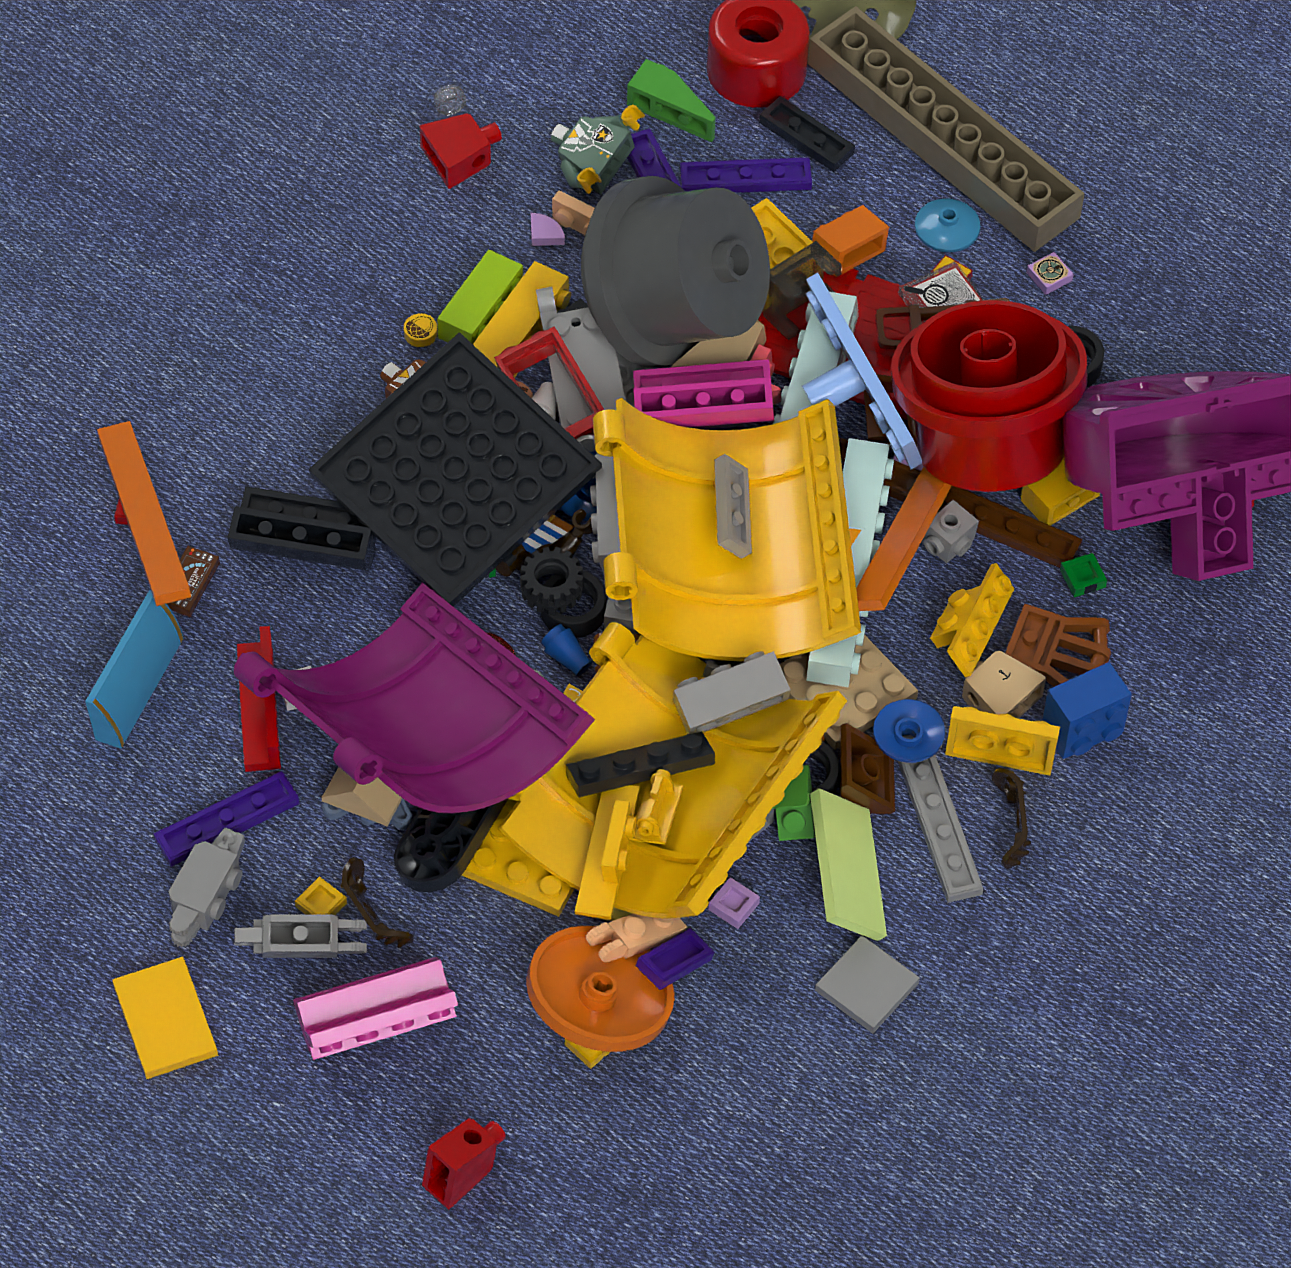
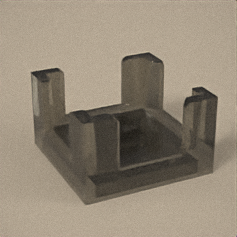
M817 241L770 269L769 290L763 308V316L788 340L800 333V328L786 315L809 301L805 293L811 290L806 279L819 273L823 280L824 271L829 275L835 274L837 277L842 273V265ZM824 282L829 292L836 293Z

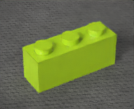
M488 249L438 316V339L448 343L460 332L473 344L523 277V265Z

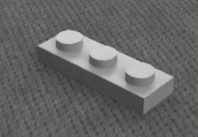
M724 454L715 459L718 545L742 559L752 553L748 468Z

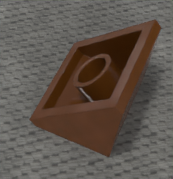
M847 723L840 726L838 746L840 768L839 797L868 808L870 814H891L895 812L894 759L880 750L874 738Z

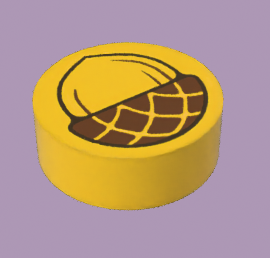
M422 313L414 314L407 318L404 323L405 340L415 347L431 345L437 338V323L435 319L430 315Z

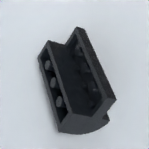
M245 486L241 507L235 506L227 537L231 549L365 571L370 570L376 553V537L372 533V528L365 527L339 501Z

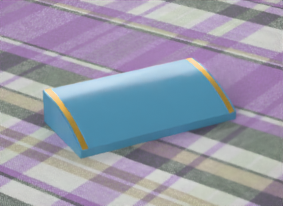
M151 590L147 593L85 701L95 740L120 749L184 639L180 625L167 604L156 606Z

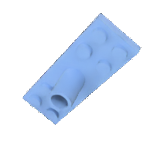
M819 273L807 278L806 281L811 291L805 294L820 324H823L834 349L837 351L842 348L848 358V361L802 385L810 403L815 405L829 399L836 407L866 390L873 402L869 406L874 414V418L882 433L888 438L898 461L906 460L910 469L922 464V459L914 439Z

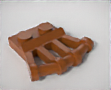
M1024 603L1005 654L1046 677V681L1055 687L1068 681V679L1051 666L1081 675L1108 663L1111 656L1107 634L1110 632V623L1106 618L1065 617ZM1064 632H1090L1093 635L1094 642ZM1059 646L1089 656L1090 662L1056 652Z

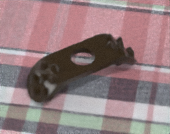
M998 768L992 775V781L1005 793L1007 803L1014 804L1017 827L1014 845L1005 853L1001 861V865L1009 869L1020 865V860L1023 856L1029 854V851L1025 850V847L1031 844V841L1027 839L1028 828L1024 802L1026 792L1023 791L1022 786L1024 781L1020 780L1013 771Z
M356 857L350 858L342 869V883L340 886L345 889L346 895L351 898L369 927L376 933V940L385 939L384 945L393 943L397 944L398 948L413 943L414 935L411 933L395 931L394 929L390 930L381 922L364 896V893L368 890L363 881L364 861Z

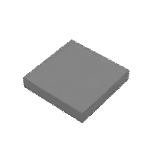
M862 935L820 979L815 986V991L873 1034L919 984L920 977Z

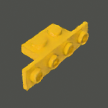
M997 563L990 565L980 586L969 590H957L949 597L948 604L943 614L938 618L937 625L930 637L937 648L949 645L947 653L965 678L972 675L1014 591L1010 579L1002 572Z
M628 785L601 793L576 902L575 915L612 919L622 871H627L630 850L627 849L629 838H634L636 832L637 817L634 815L640 793L639 786Z

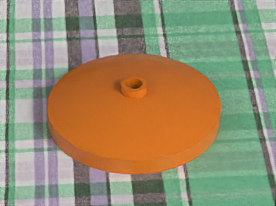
M596 926L570 927L547 937L538 946L532 957L527 971L526 986L533 1008L553 1031L577 1045L604 1052H622L642 1047L654 1040L662 1032L674 1006V987L672 983L659 990L635 966L638 957L649 952L650 949L628 958L621 957L606 963L601 960L598 952H600L603 946L612 941L609 940L592 946L585 939L588 932Z

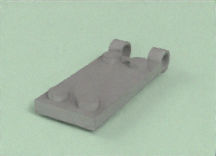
M553 288L536 289L543 330L546 331L555 326L604 410H616L617 399L623 398L626 401L617 353L596 324L589 307L557 313ZM573 322H581L577 327L572 326ZM555 353L549 356L548 359L560 423L563 428H566L592 413Z

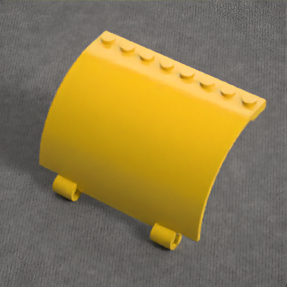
M623 398L616 400V410H602L594 415L595 450L602 456H613L620 552L608 555L603 561L605 592L609 598L614 600L631 599L634 630L645 638L670 650L690 656L722 661H744L747 656L763 651L764 654L774 651L777 659L795 656L829 646L861 633L835 405L829 399L798 411L799 416L772 425L741 430H702L670 424L639 411ZM724 454L748 468L752 553L742 559L718 545L715 459Z
M616 622L609 623L590 648V657L601 667L575 701L578 706L595 719L594 722L547 773L527 788L508 798L517 800V803L498 827L514 845L538 865L577 890L580 889L602 792L578 797L566 776V764L687 735L673 701V693L678 688L677 685L686 679L697 677L700 680L705 678L702 676L706 663L698 657L670 650L654 643L643 635L635 643V637L631 631ZM839 691L816 694L813 700L789 699L704 732L703 734L715 752V764L670 776L673 784L683 785V790L666 844L632 841L629 838L627 847L630 850L627 871H622L614 907L633 914L653 918L694 917L701 914L709 904L708 899L714 890L726 881L728 877L727 872L733 863L746 852V845L749 840L765 825V818L770 810L784 798V790L802 772L804 768L803 763L821 745V738L824 733L838 721L840 717L839 712L847 702L846 698ZM648 781L632 784V786L640 787L635 817H637Z

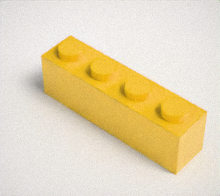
M534 261L473 345L496 365L494 357L500 355L503 350L510 346H517L530 339L535 333L543 330L536 289L553 288L557 312L568 306L572 295L569 291V276Z

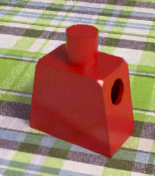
M467 113L419 126L420 147L448 189L488 167L491 163L490 145L502 140L500 129L495 122L480 128L473 117Z
M467 1119L428 1147L422 1186L448 1210L451 1209L493 1168L497 1145L506 1138L503 1128L495 1121H490L482 1127L474 1119Z

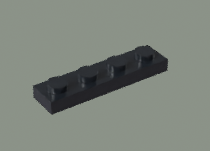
M701 731L566 764V776L578 797H583L648 781L651 779L652 774L656 773L659 769L667 770L672 775L715 764V752Z

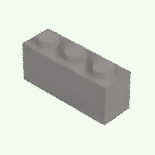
M760 651L747 656L744 659V663L731 667L730 664L722 665L712 670L711 676L700 680L697 677H692L680 682L677 685L678 688L674 690L673 701L687 734L701 731L704 733L789 700L790 687L774 651L768 654Z

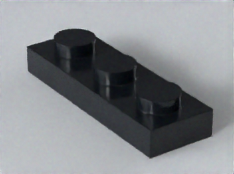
M781 96L759 115L760 124L832 172H835L855 152L854 144Z

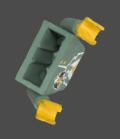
M636 105L628 106L622 114L616 116L595 118L583 116L578 120L573 129L562 124H558L554 128L551 141L560 145L558 149L561 160L560 169L570 187L584 189L587 194H590L592 189L602 194L635 147L630 130L628 129L631 128L633 131H637L640 128V124L636 121L645 117V114Z

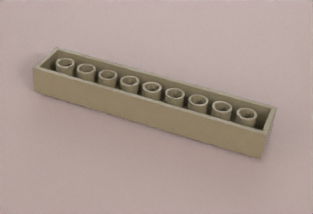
M855 6L809 39L808 65L1032 251L1036 252L1080 219L1085 194L858 7Z

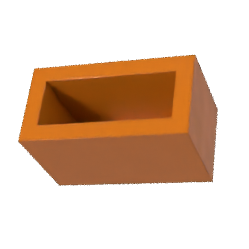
M861 205L850 212H845L841 217L819 226L813 231L812 242L831 259L830 268L827 270L835 277H838L883 253L886 250L889 226L864 205Z

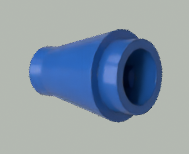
M562 624L551 629L541 641V644L545 647L544 652L572 671L577 677L587 671L592 664V661L586 656L570 628L566 629Z

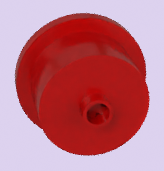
M999 300L975 301L950 307L935 314L910 331L898 344L892 357V387L895 399L900 407L915 420L917 449L923 466L930 474L944 483L965 490L981 492L1017 489L1035 483L1053 472L1064 458L1063 416L1079 402L1087 385V355L1080 338L1064 323L1041 310L1021 303Z

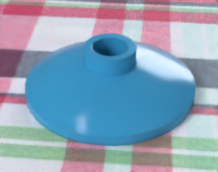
M937 199L927 203L919 210L915 219V231L919 239L926 246L934 250L958 252L970 247L977 240L980 233V219L977 213L964 202L955 199Z

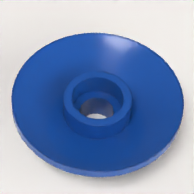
M903 699L886 705L878 713L874 721L873 735L876 744L887 756L900 762L915 763L927 760L939 751L945 738V725L939 713L930 705L918 700ZM904 735H911V736H913L914 738H913V739H906V738H904L903 736H904Z

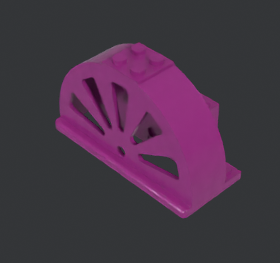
M1243 371L1190 372L1140 376L1089 386V388L1085 389L1079 402L1063 416L1065 477L1069 482L1080 488L1103 494L1104 529L1115 531L1171 518L1172 574L1201 581L1253 569L1252 500L1291 492V374Z

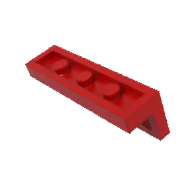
M270 626L259 627L260 642L237 644L238 659L242 653L256 652L274 667ZM239 681L245 772L281 769L276 691L268 697H258Z

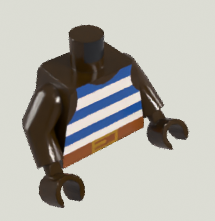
M583 509L577 510L572 516L574 525L572 526L552 515L495 569L501 575L508 577L516 569L521 570V566H524V560L527 556L532 558V552L538 550L539 553H543V548L549 547L550 551H554L555 547L561 548V553H565L567 550L572 553L573 557L583 542L581 538L583 534L593 533L591 517L585 525H581L587 513Z

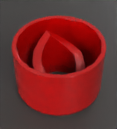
M791 0L723 1L713 12L708 26L707 75L713 88L725 99L746 107H768L779 96L786 100L792 98L803 86L807 74L810 30L803 11ZM749 34L760 35L768 40V42H752L744 39L742 36Z

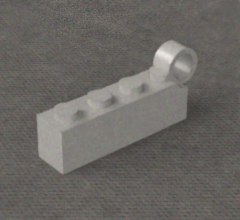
M584 435L576 439L589 452H596L594 435ZM597 453L595 457L602 463V468L592 478H596V485L590 486L592 505L597 506V513L591 514L593 534H597L598 541L592 542V554L594 563L600 562L604 575L603 561L608 555L620 552L613 456L607 457Z

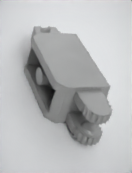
M224 828L212 844L204 841L194 845L168 891L173 912L169 927L170 931H172V942L177 947L181 946L182 948L183 946L190 945V942L195 938L200 928L208 931L213 920H219L226 906L225 899L229 891L236 890L242 878L239 858L245 844L243 834Z
M331 914L264 915L263 919L254 920V927L234 928V945L253 946V954H262V958H337V954H361L367 952V944L357 941L338 942V931L361 932L367 929V922L365 920L338 919L337 915Z

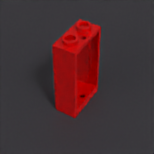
M555 326L546 331L542 330L535 333L525 342L517 346H510L503 350L500 355L494 357L497 367L519 387L513 375L556 353L592 413L564 429L575 439L584 435H594L593 417L596 413L604 410Z

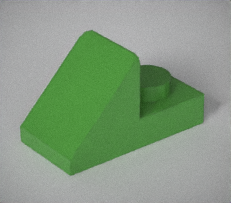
M809 764L803 765L802 772L784 790V798L772 808L776 809L779 841L815 838L810 799L812 786Z

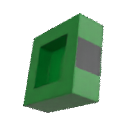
M1093 553L1061 563L1060 572L1074 598L1106 588L1107 578Z

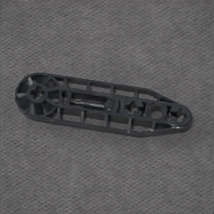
M533 669V670H534L535 672H537L540 676H542L544 679H546V678L542 675V673H541L540 671H538V670H536V669ZM508 798L494 805L469 812L440 813L420 808L400 839L394 853V866L403 883L416 892L426 893L443 890L455 883L468 867L508 801ZM458 855L456 860L450 861L452 858Z

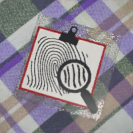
M955 261L899 286L898 290L899 296L907 306L919 304V307L964 304L965 300H985Z

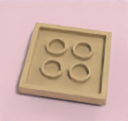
M864 635L863 646L856 645L854 653L861 654L858 675L851 674L849 687L806 681L810 652L792 656L780 664L790 687L789 699L813 700L816 694L839 691L846 698L847 702L839 712L840 717L838 721L824 733L826 742L834 750L839 746L840 726L847 723L864 732L874 726L876 716L886 705L903 699H917L918 690L866 635Z

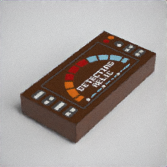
M187 546L180 558V563L190 588L191 597L171 602L167 605L171 611L191 617L216 572L220 559L219 556Z

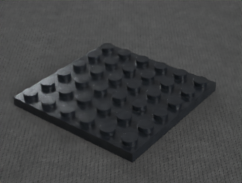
M459 332L308 470L311 476L365 527L372 528L373 535L423 583L454 607L596 475V472L602 468V463Z

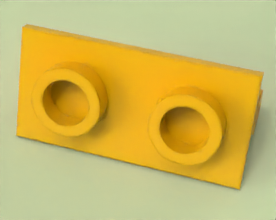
M657 770L656 773L652 774L650 781H648L637 814L635 836L630 838V840L666 844L683 790V785L673 784L670 778L671 774L667 770Z

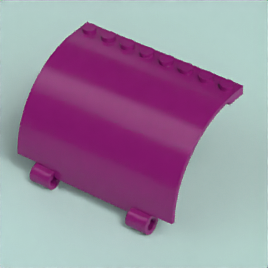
M424 583L417 588L400 608L403 614L386 631L364 648L339 661L316 668L287 670L273 667L256 652H247L240 655L234 666L235 677L256 696L268 697L277 691L336 741L338 746L334 751V762L357 783L362 785L369 784L378 777L410 804L433 812H469L494 805L517 794L542 777L558 763L595 720L589 713Z

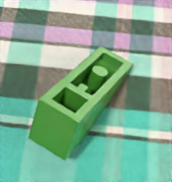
M646 59L627 84V106L636 105L643 113L712 143L715 139L716 117L675 71L667 68L665 65Z

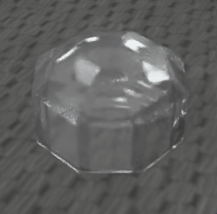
M454 84L441 87L433 95L437 112L445 116L459 113L466 105V96L462 87Z

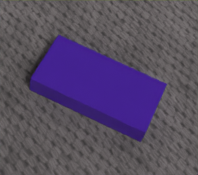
M689 928L638 957L635 966L659 990H662L711 961L715 952Z

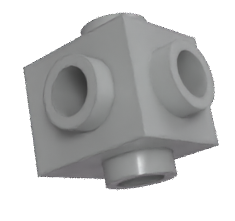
M952 500L940 512H937L921 543L924 544L930 554L938 556L947 564L956 555L961 557L969 550L975 538L979 520Z

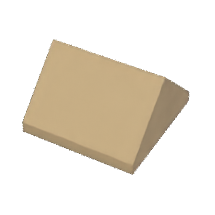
M338 767L322 796V802L385 826L389 825L402 800V797L396 794L378 777L371 783L362 785L357 783L340 767Z

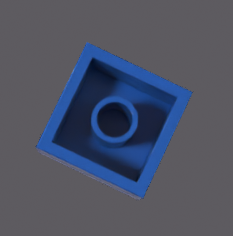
M1110 662L1048 689L1042 721L1060 727L1056 750L1062 759L1074 754L1076 756L1082 755L1089 751L1093 745L1104 740L1106 742L1113 741L1124 732L1132 693Z

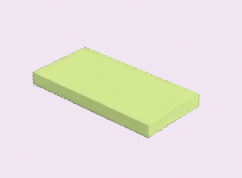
M819 788L810 793L826 921L879 941L887 936L870 810Z

